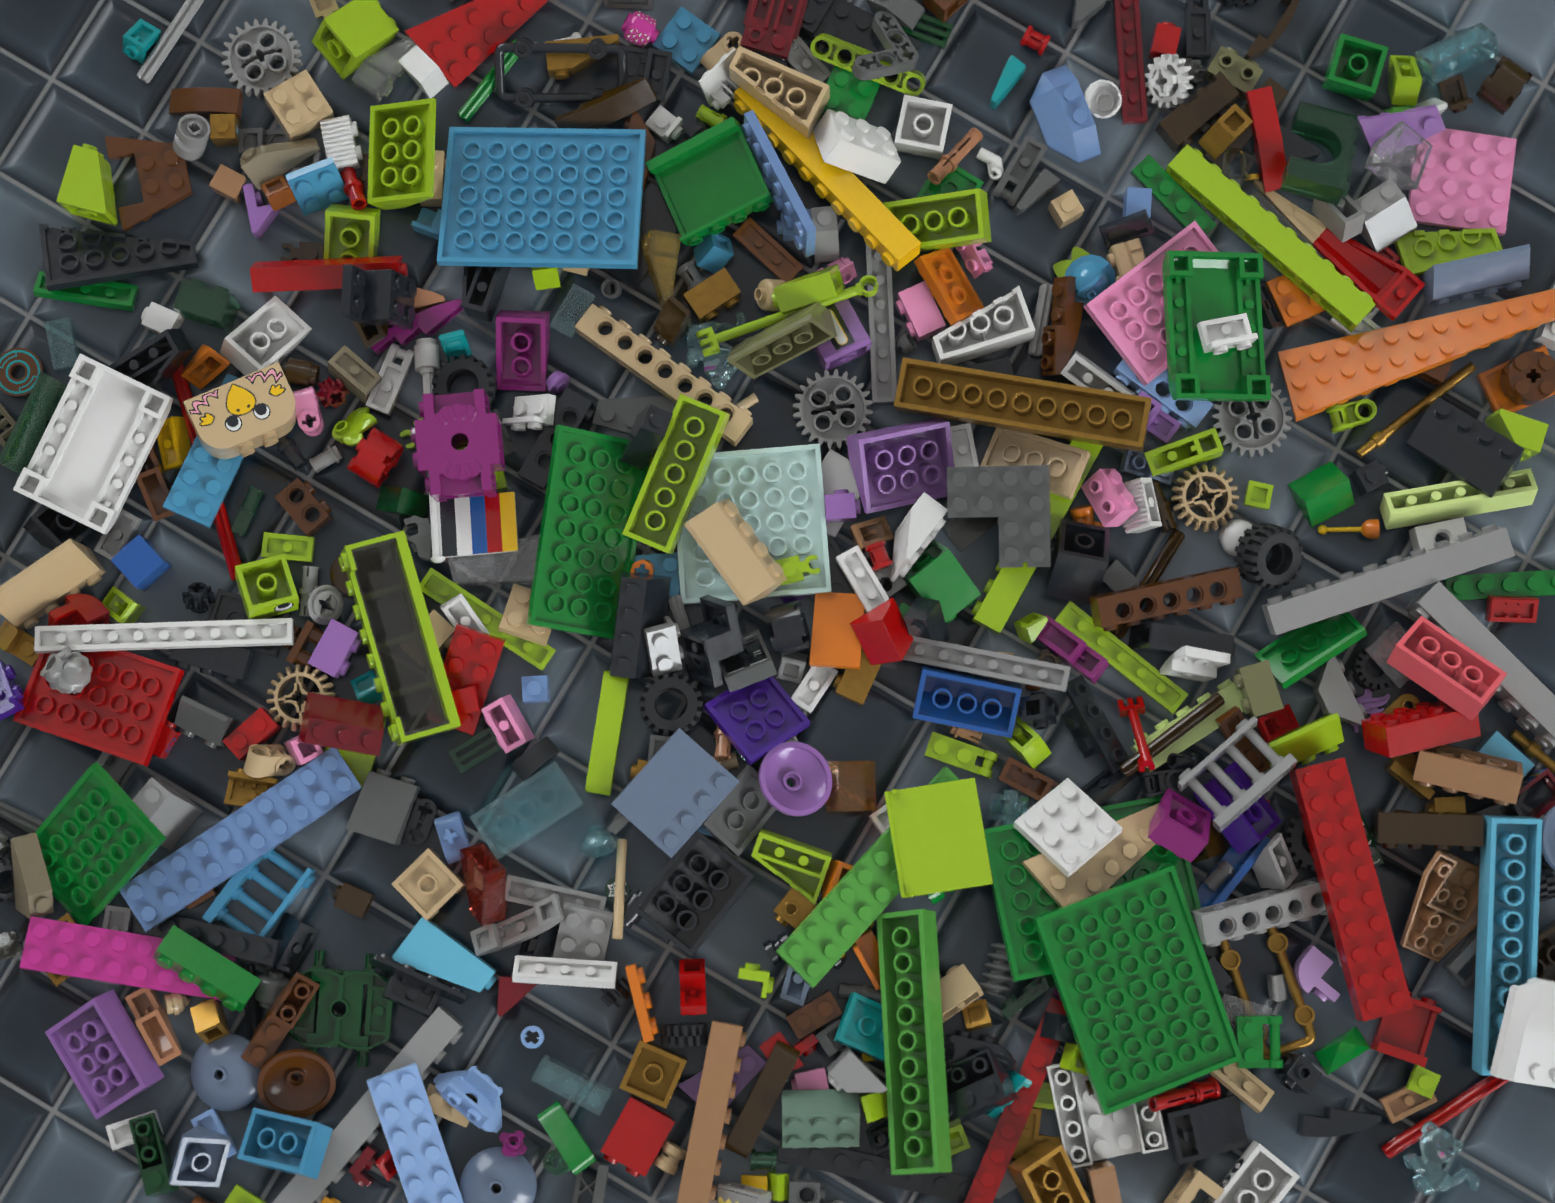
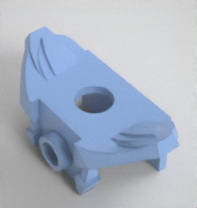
M472 1066L468 1070L440 1073L433 1079L436 1090L441 1094V1097L479 1129L498 1133L502 1128L500 1095L503 1092L502 1087L495 1085L488 1075L482 1074L477 1070V1066ZM465 1094H473L477 1099V1104Z

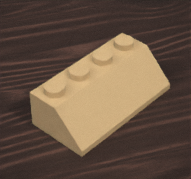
M729 499L716 502L684 524L743 606L767 597L787 580L782 567L773 560L768 553V548L759 541L753 533L752 526L745 522L739 514L737 506Z

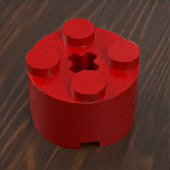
M374 427L368 434L367 440L362 438L356 446L355 451L358 454L351 459L347 469L370 484L380 487L389 477L388 472L391 468L397 465L404 447L398 441Z

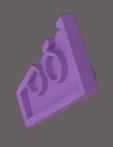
M1436 105L1405 109L1403 112L1379 113V115L1369 117L1366 115L1357 116L1376 162L1446 130Z
M749 1045L738 1050L737 1057L742 1058L739 1073L734 1072L732 1083H737L734 1098L766 1063ZM702 1071L678 1084L695 1102H697ZM729 1098L728 1105H729L734 1099Z

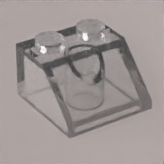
M1399 121L1372 145L1364 167L1382 182L1391 178L1400 190H1415L1418 188L1433 145L1404 121Z

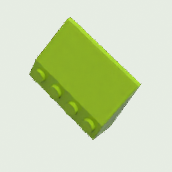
M435 98L370 106L368 204L382 210L406 208L434 197Z

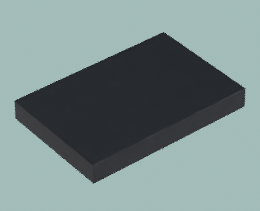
M218 589L208 621L247 620L248 617L241 595ZM291 612L265 619L290 618ZM281 645L240 648L277 658Z

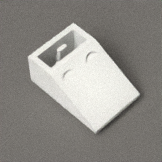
M925 492L913 505L895 531L893 565L890 578L892 582L899 575L904 578L946 522L943 517L948 509Z

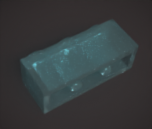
M1480 22L1416 52V60L1420 74L1432 85H1435L1499 55L1497 36Z
M547 1055L542 1058L531 1079L600 1116L613 1091Z

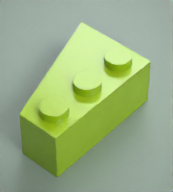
M761 828L751 855L775 875H778L790 884L793 889L808 898L811 903L816 904L832 859L831 852Z

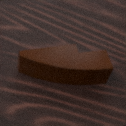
M190 87L172 89L169 114L180 116L197 114L203 118H210V114H235L238 119H241L244 94L240 89Z
M153 445L136 481L155 522L175 513L163 508L171 488Z

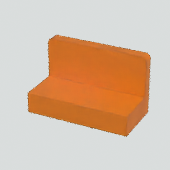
M868 929L864 931L851 947L877 991L880 989L878 984L880 983L878 941L872 930Z

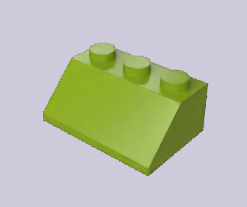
M1338 713L1325 715L1267 744L1278 756L1282 755L1285 758L1290 753L1297 760V763L1301 761L1302 765L1316 760L1315 754L1324 751L1325 755L1339 749L1338 744L1344 742L1340 717ZM1268 760L1269 765H1270L1269 770H1271V769H1272V767H1271V764H1272V763Z

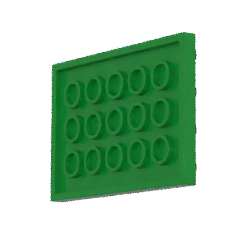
M98 762L88 768L35 832L52 887V895L78 924L86 926L91 925L167 839Z

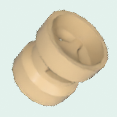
M665 1140L662 1145V1152L656 1156L653 1164L663 1171L675 1175L679 1169L678 1163L680 1160H684L687 1151L675 1143Z

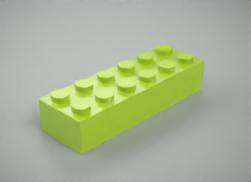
M680 394L666 434L658 446L622 533L668 554H673L685 526L684 524L688 519L730 418V414L683 394Z

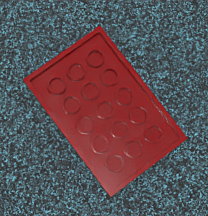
M127 651L79 652L89 660V665L92 667L91 680L81 692L62 694L58 690H52L49 682L41 676V671L52 653H40L24 691V698H22L25 708L16 712L13 721L148 767L185 671Z

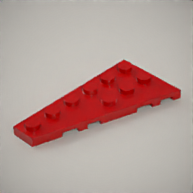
M473 0L409 28L404 32L415 45L439 66L446 80L455 88L490 56L499 44L505 42L548 0Z

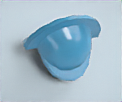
M1092 254L1079 257L1070 264L1065 272V276L1076 277L1075 302H1082L1083 306L1116 281L1115 270L1111 264L1104 258Z

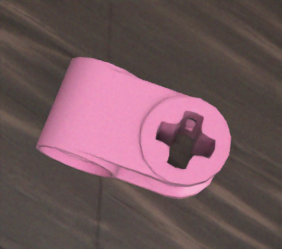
M313 386L293 392L298 425L306 435L311 437L320 435L324 430V421ZM313 419V427L309 428V420Z

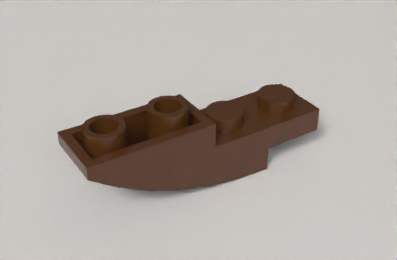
M1064 276L1054 278L1052 286V326L1043 327L1041 338L1043 344L1040 362L1042 368L1041 376L1060 375L1076 344L1083 309L1082 302H1075L1076 277Z
M297 972L262 1018L254 1031V1036L241 1054V1059L262 1069L264 1064L272 1058L288 1031L294 1027L320 984Z

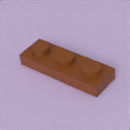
M750 217L733 234V238L778 279L786 282L793 280L804 269V266Z

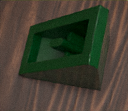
M381 485L376 510L409 518L414 515L424 519L428 510L429 496L403 487Z

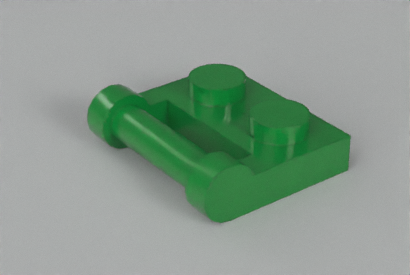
M1282 1015L1235 1016V1039L1242 1056V1060L1236 1062L1237 1068H1283V1059L1280 1058V1024H1282ZM1263 1024H1269L1270 1059H1263Z

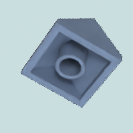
M200 1125L182 1134L169 1184L219 1187L232 1139Z

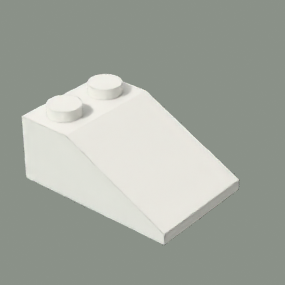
M274 296L224 338L220 353L246 376L279 362L281 364L311 332L312 328L277 296Z

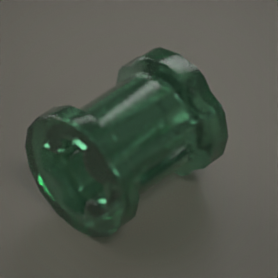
M752 1149L750 1171L754 1172L755 1169L771 1170L772 1173H776L777 1149H773L772 1152Z

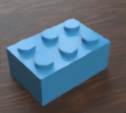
M253 1108L237 1158L254 1165L317 1180L333 1129L318 1122Z

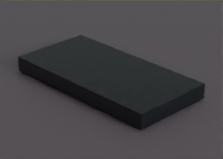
M651 182L642 194L638 268H603L633 290H636L678 231L661 189Z

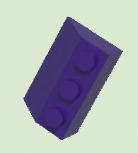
M1235 761L1223 769L1241 790L1245 789L1247 791L1253 785L1251 779ZM1215 776L1202 785L1221 806L1225 805L1228 807L1234 802L1232 799L1234 796ZM1194 792L1193 795L1197 798L1198 803L1204 809L1211 812L1212 820L1215 819L1213 816L1214 812ZM1262 796L1221 832L1240 855L1260 842L1282 820L1264 796Z

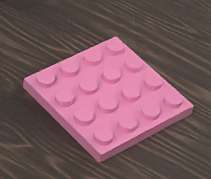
M1446 129L1416 143L1408 204L1416 223L1458 230L1495 228L1497 235L1503 236L1506 233L1517 139Z

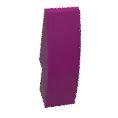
M1046 615L1048 621L1036 639L1056 656H1059L1067 665L1095 684L1108 668V660L1087 646L1086 642Z

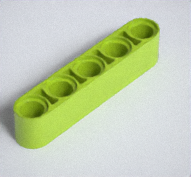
M826 33L817 35L810 47L812 54L816 58L852 72L854 61L858 56L874 53ZM825 40L829 45V50L827 52L819 51L816 45L817 41ZM843 49L849 50L852 54V59L850 61H843L839 56V52ZM880 61V63L885 66H891V64L887 61ZM916 69L899 73L898 77L894 80L888 79L886 76L872 79V81L910 96L919 95L926 84L924 74ZM911 77L918 78L921 86L917 89H912L908 85V79Z
M604 670L585 792L610 796L629 678L610 676L608 670Z

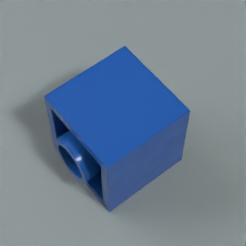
M137 535L133 540L125 544L119 553L111 559L126 578L142 591H146L172 567L157 548L141 535Z

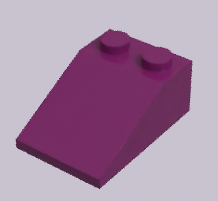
M500 310L497 314V390H547L546 381L550 341L549 311Z

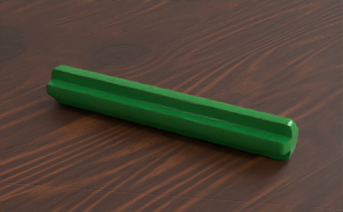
M504 53L505 75L519 58L515 53ZM495 65L458 111L457 115L461 120L469 122L495 89Z

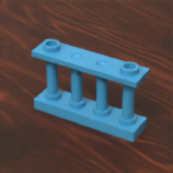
M273 848L234 874L202 918L208 923L223 921L233 929L257 934L228 913L229 909H227V906L230 902L238 900L267 921L259 935L268 937L302 889L307 890L314 882L316 877L313 874L316 872V869L308 867L303 872ZM263 858L271 860L298 880L290 893L259 871L260 868L257 866ZM247 879L250 881L253 879L283 901L274 914L243 892L244 888L242 886Z

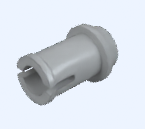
M329 445L326 451L310 458L309 461L313 469L318 473L335 462L337 464L340 463V459L343 456L336 445L332 447Z

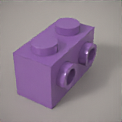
M331 619L308 664L337 679L340 675L344 676L350 666L348 660L351 654H356L362 644L360 633Z

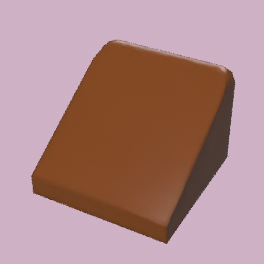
M283 175L260 185L274 211L296 201Z

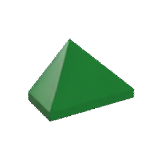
M1354 1026L1313 1052L1325 1073L1329 1075L1370 1049L1357 1026Z

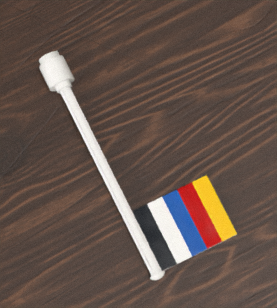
M421 338L416 340V345L414 346L415 371L423 376L424 394L432 393L433 389L432 378L435 375L434 372L436 369L440 370L439 345L436 344V340L433 338ZM515 492L497 493V497L476 496L447 499L444 502H437L429 494L432 557L430 559L432 562L441 563L445 558L519 551Z

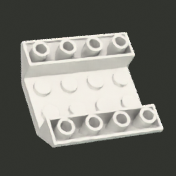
M1060 1062L1046 1067L1062 1145L1073 1168L1092 1165L1093 1161L1136 1152L1146 1154L1168 1149L1161 1111L1152 1112L1148 1107L1147 1099L1108 1115H1102L1097 1100L1093 1098V1095L1089 1096L1087 1093L1085 1080H1088V1076L1060 1068Z

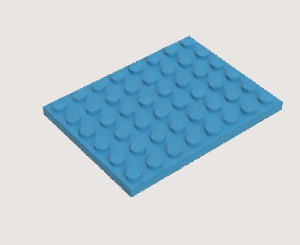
M449 127L437 252L438 266L637 269L646 130Z

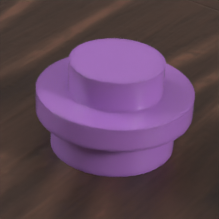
M560 370L552 373L546 381L548 391L551 394L562 393L569 385V376Z

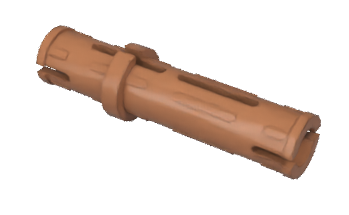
M971 128L947 154H943L939 158V163L928 172V179L933 184L938 185L949 173H953L957 169V164L982 140V133L976 128Z

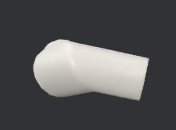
M981 147L976 158L987 164L988 174L992 180L1001 179L1004 174L1001 157Z

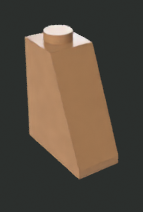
M1104 1159L1093 1162L1092 1165L1083 1166L1092 1203H1122L1115 1167L1109 1160Z

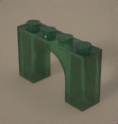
M1300 101L1293 116L1291 131L1303 139L1317 142L1326 147L1332 154L1334 161L1317 163L1290 155L1283 171L1280 190L1338 205L1341 197H1346L1350 188V182H1347V178L1352 173L1353 164L1350 163V160L1353 159L1356 151V145H1353V142L1356 141L1359 133V127H1356L1357 116Z

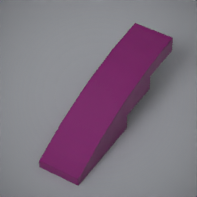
M461 298L417 313L413 322V330H403L396 326L389 328L388 336L373 345L371 349L379 356L396 341L404 348L422 332L427 338H431L464 310Z

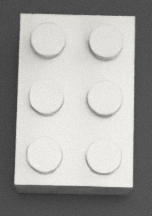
M828 109L813 130L825 163L886 184L901 163L890 132L884 127L870 125L863 119L857 120L849 117L844 112Z

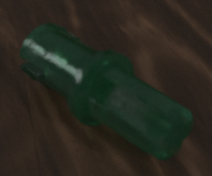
M249 486L242 505L238 506L239 512L231 527L233 533L240 536L246 534L253 516L257 515L255 511L264 494L263 491Z

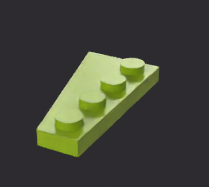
M1495 228L1463 229L1462 231H1449L1448 229L1439 230L1438 232L1414 230V232H1410L1394 242L1402 266L1409 269L1415 276L1422 275L1431 266L1503 250Z

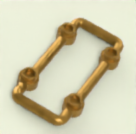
M1274 926L1267 928L1269 936L1266 940V946L1270 951L1276 953L1295 1004L1293 1018L1295 1022L1303 1026L1306 1034L1305 1037L1280 1045V1056L1313 1044L1316 1038L1315 1029L1312 1024L1315 1019V1012L1310 1006L1305 1005L1285 951L1288 947V939L1284 934L1279 933L1278 929ZM1228 940L1221 941L1219 946L1222 953L1219 956V963L1224 969L1229 971L1244 1014L1255 1015L1238 969L1241 957L1238 952L1231 950ZM1263 1024V1058L1270 1059V1049L1267 1048L1265 1042L1268 1031Z

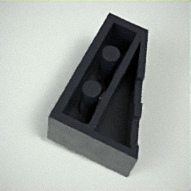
M464 266L462 307L468 316L492 322L511 267Z
M181 328L166 329L109 365V367L160 392L193 349Z

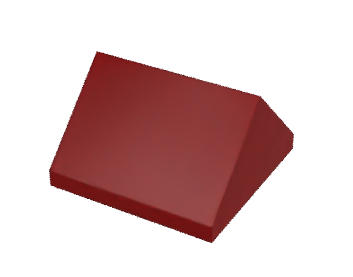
M890 598L849 623L870 665L902 661L914 640L908 634L905 620L894 598Z

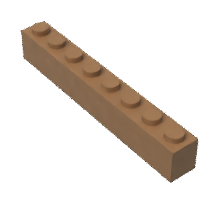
M718 1020L712 1021L677 1203L714 1202L717 1186L712 1185L714 1175L719 1176L722 1160L717 1159L719 1149L724 1150L727 1135L722 1134L724 1124H729L732 1109L727 1108L729 1098L734 1099L737 1083H732L734 1072L739 1073L742 1058L737 1057L739 1047L744 1048L747 1032H742L743 1025Z

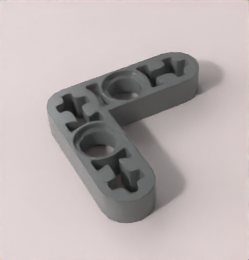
M887 11L877 12L872 22V29L885 50L860 55L855 59L852 73L856 78L863 81L911 71L915 68L919 58L918 52L894 15ZM890 38H895L901 43H893ZM880 61H887L891 64V66H885L881 64Z

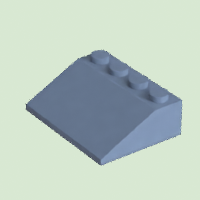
M678 728L611 804L672 858L740 781L685 732Z

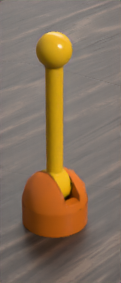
M1378 519L1366 520L1361 527H1326L1325 525H1320L1318 533L1324 535L1327 532H1361L1368 539H1379L1380 525Z

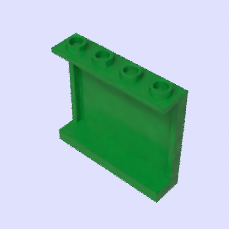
M730 117L645 162L648 170L654 174L681 237L679 240L687 246H695L701 243L703 238L710 234L721 233L725 230V226L744 221L748 214L754 211L761 212L767 209L769 204L774 201L742 127L734 117Z

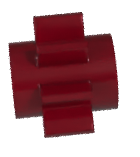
M328 377L318 384L319 392L315 394L325 408L331 405L337 409V406L346 403L345 394L349 393V390L344 386L340 378L334 381Z

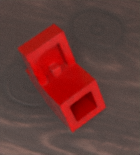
M80 593L65 596L64 606L57 607L48 612V626L109 624L110 612L97 598Z
M705 958L679 959L681 1015L695 1016L706 1014Z
M780 1030L759 1045L767 1059L777 1040L791 1046ZM811 1032L791 1047L801 1051L800 1055L803 1054L806 1057L817 1049L815 1044L819 1041L814 1033ZM798 1057L792 1070L804 1066L800 1057Z

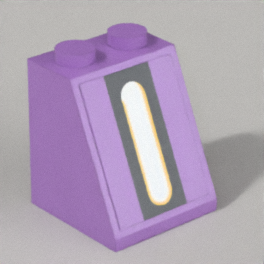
M848 299L825 306L831 311L837 336L813 348L824 372L826 369L830 371L870 352L872 342Z

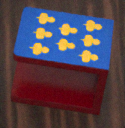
M1548 768L1537 769L1521 783L1519 795L1540 779L1552 793L1551 797L1526 816L1539 818L1555 806V777Z

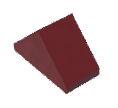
M500 976L497 1014L502 1017L537 984L512 982V976Z

